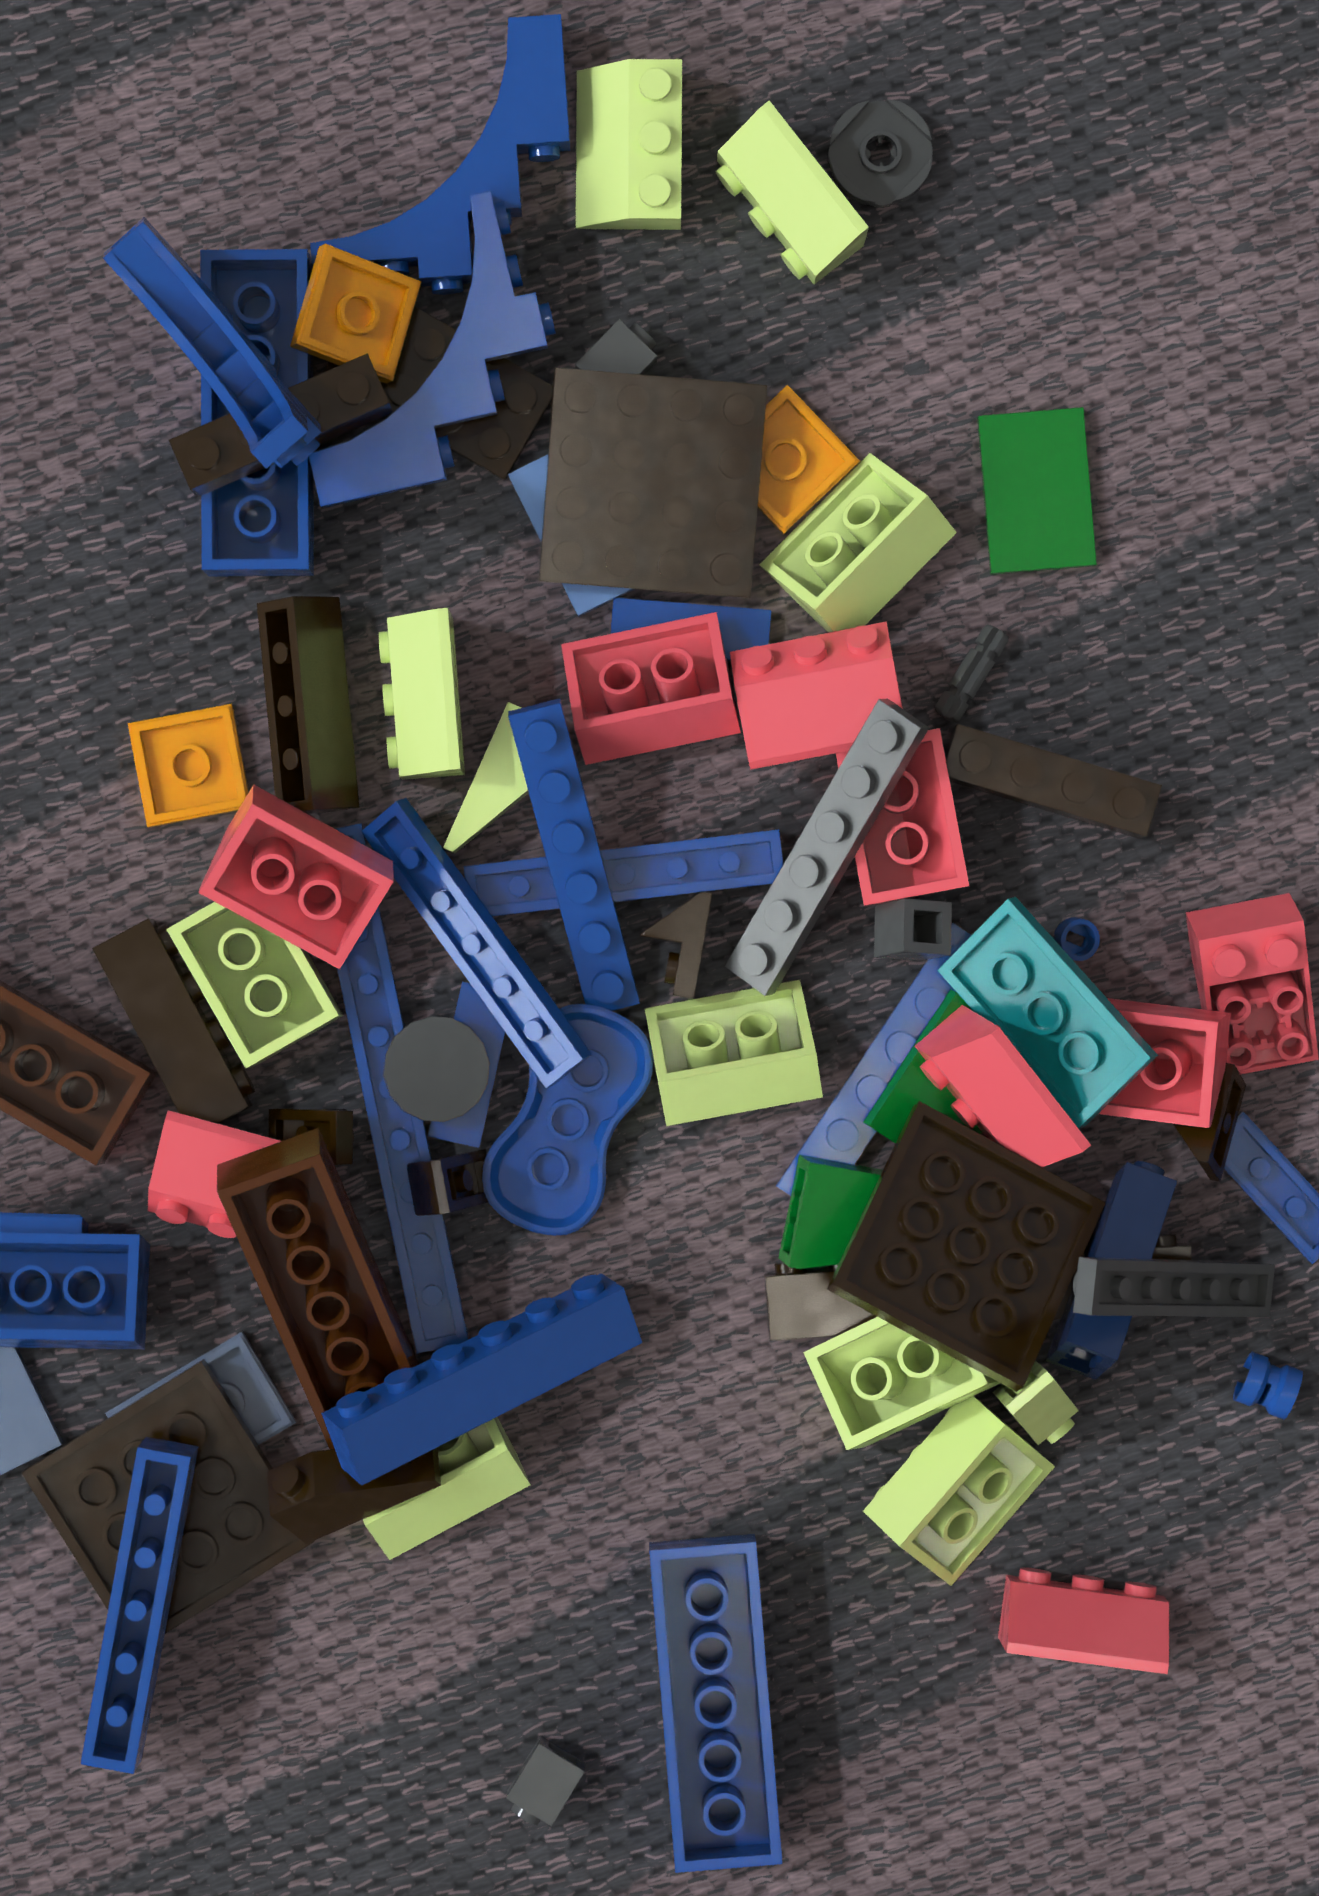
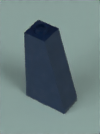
M1135 1161L1134 1164L1126 1162L1115 1174L1105 1201L1106 1204L1098 1219L1084 1257L1152 1259L1177 1181L1165 1177V1171L1154 1164L1144 1161ZM1072 1288L1046 1361L1096 1380L1118 1360L1132 1316H1096L1073 1313L1075 1295Z

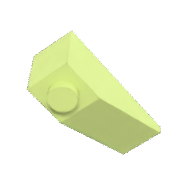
M510 702L507 703L443 846L445 850L454 854L457 853L529 793L508 717V711L520 709L521 707Z
M1037 1361L1034 1362L1023 1388L1016 1392L1002 1384L993 1392L1037 1445L1041 1444L1045 1439L1050 1444L1055 1443L1075 1425L1071 1417L1079 1410L1054 1378Z

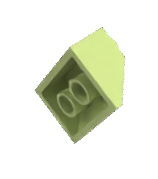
M627 59L578 70L576 102V229L681 230L682 59Z
M770 100L761 106L718 150L717 162L721 166L715 171L718 178L734 197L740 192L753 206V209L748 212L750 219L766 238L773 233L786 248L780 254L783 261L799 280L807 275L811 282L816 284L864 246L869 228Z
M869 453L759 565L820 626L828 632H834L866 625L957 532L927 494Z
M438 608L387 618L388 631L379 632L381 663L391 664L392 684H383L385 716H395L396 729L395 737H387L389 769L399 768V777L402 780L465 775L453 617L448 608Z
M800 980L780 983L775 994L764 996L755 988L645 1008L666 1126L823 1098L817 1053Z
M875 1317L803 1352L846 1450L867 1447L1000 1384L996 1380L879 1317Z
M972 1396L949 1408L945 1417L927 1438L912 1451L910 1457L893 1477L877 1491L875 1497L863 1512L899 1547L952 1586L1055 1466L975 1396Z
M498 1417L438 1447L441 1486L363 1519L365 1526L389 1560L530 1486L519 1457Z

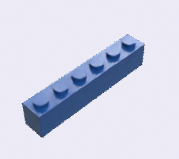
M602 1273L581 1277L571 1285V1289L553 1298L535 1300L525 1308V1312L507 1321L489 1323L480 1329L479 1335L461 1344L441 1347L432 1354L431 1359L413 1368L395 1370L385 1377L383 1383L365 1392L358 1391L343 1396L338 1400L335 1407L321 1413L341 1468L359 1484L364 1485L641 1344L642 1340L624 1287Z
M145 1437L137 1447L81 1758L82 1765L134 1774L143 1758L199 1446Z

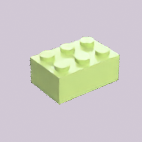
M216 902L209 904L166 929L246 1069L253 1068L344 1016L307 951Z

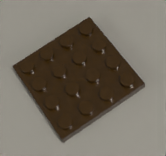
M554 368L538 581L750 598L767 385Z
M919 1101L913 1106L827 1290L1017 1392L1025 1385L1076 1271L1079 1257H1082L1106 1202Z
M205 1359L194 1364L22 1472V1475L108 1610L137 1447L145 1437L199 1446L165 1634L315 1542L314 1540L305 1544L270 1516L267 1471L273 1468Z

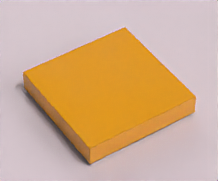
M328 244L319 246L290 347L339 366L368 353L379 380L384 383L393 381L421 281Z
M788 385L766 405L758 509L783 535L860 463V460Z
M232 704L128 723L148 828L239 810L249 793Z

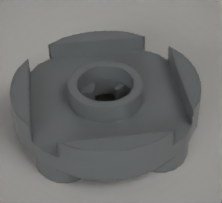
M888 99L886 102L877 100L858 103L839 118L832 130L827 158L832 177L844 194L860 204L886 208L902 203L920 190L930 173L933 158L932 138L929 127L924 119L905 103ZM877 140L879 146L882 140L891 143L893 147L889 155L894 161L886 166H883L882 162H880L879 166L872 164L869 161L871 152L867 148L868 144Z

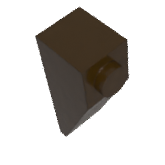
M438 1447L364 1485L359 1484L341 1468L335 1449L312 1451L267 1471L270 1516L305 1544L441 1486Z

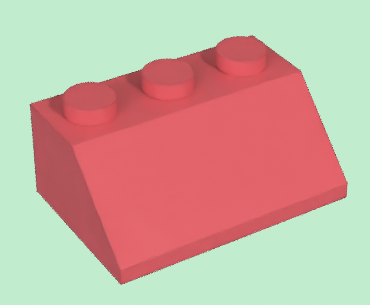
M717 612L561 644L574 730L585 765L741 733Z
M887 621L730 652L735 693L750 770L849 751L878 699L888 698L903 709Z
M940 728L927 731L855 855L864 906L969 886ZM848 751L836 753L838 769Z
M253 785L222 838L199 888V894L340 969L394 882L393 861L260 787Z
M1107 998L1158 1056L1098 1114L1210 1128L1226 1068L1231 1013Z
M961 1005L914 1046L925 1059V1062L920 1066L922 1072L940 1091L944 1087L948 1088L956 1098V1101L950 1105L951 1108L970 1129L977 1125L986 1138L1041 1168L1080 1154L1091 1146L1001 1028L964 1005Z
M168 1110L148 1189V1211L155 1213L157 1217L168 1223L184 1224L189 1222L207 1227L211 1233L217 1236L235 1238L236 1234L217 1193V1165L281 1141Z
M1020 1568L1019 1576L1006 1575L998 1639L1006 1653L1168 1674L1169 1601L1163 1595H1156L1157 1586L1128 1581L1125 1582L1124 1590L1103 1588L1104 1579L1077 1574L1072 1575V1583L1051 1581V1572L1035 1568Z

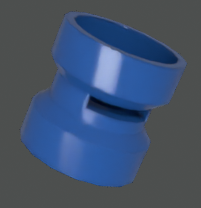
M1252 1351L1246 1358L1243 1366L1249 1369L1245 1383L1237 1381L1233 1400L1247 1406L1257 1403L1264 1406L1268 1414L1284 1420L1289 1415L1296 1401L1302 1383L1303 1371L1289 1365L1279 1368L1272 1365L1268 1357Z

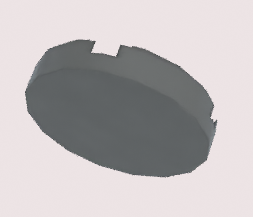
M430 1016L409 1023L393 1037L385 1054L383 1078L389 1096L403 1112L423 1121L445 1122L463 1116L480 1101L488 1085L490 1062L484 1043L470 1027L453 1018Z

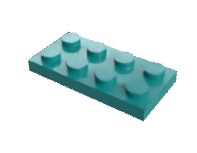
M1017 897L1008 898L937 970L975 1013L1001 1028L1078 1129L1086 1126L1158 1056Z

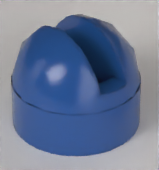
M1078 917L1068 918L1060 922L1053 936V939L1075 961H1084L1092 957L1100 943L1097 927L1089 920ZM1069 931L1085 937L1081 947L1066 940Z

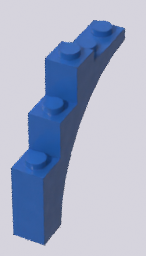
M561 14L508 18L507 60L498 99L481 137L456 172L426 200L388 223L353 236L310 243L312 266H314L319 246L328 244L404 275L409 274V266H418L421 286H431L433 294L446 295L463 292V284L471 283L473 274L470 220H473L470 195L491 191L494 204L499 202L505 203L509 225H512L511 218L522 217L518 154H528L529 160L533 162H548L560 159V151H571Z
M491 191L470 195L475 234L472 282L461 322L443 359L420 389L387 419L347 442L313 452L309 456L320 507L326 508L448 480L445 469L455 467L448 435L438 437L436 428L498 414L495 402L505 400L499 370L488 371L486 362L548 348L546 336L556 334L549 302L538 304L536 292L514 296L513 288L523 286L516 254L505 256L501 235L511 233L505 203L499 202L494 204Z
M143 217L104 253L103 259L139 298L205 378L239 426L248 442L250 452L266 469L273 462L280 469L290 460L296 466L299 465L319 447L320 443L315 437L321 433V424L276 376V368L232 321V313L151 223Z

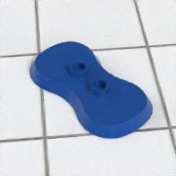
M572 1004L559 1008L592 1055L558 1083L547 1089L529 1066V1088L524 1104L514 1121L493 1143L484 1161L482 1182L489 1204L506 1220L532 1232L553 1236L567 1235L582 1228L596 1214L605 1192L606 1155L613 1132L622 1118L641 1099L651 1080L653 1054L647 1036L627 1018L594 1005Z

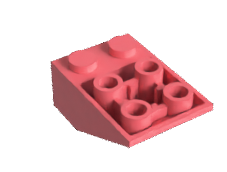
M1290 893L1186 912L1190 951L1201 1009L1231 1013L1226 1063L1235 1064L1241 1075L1319 1060L1304 920Z

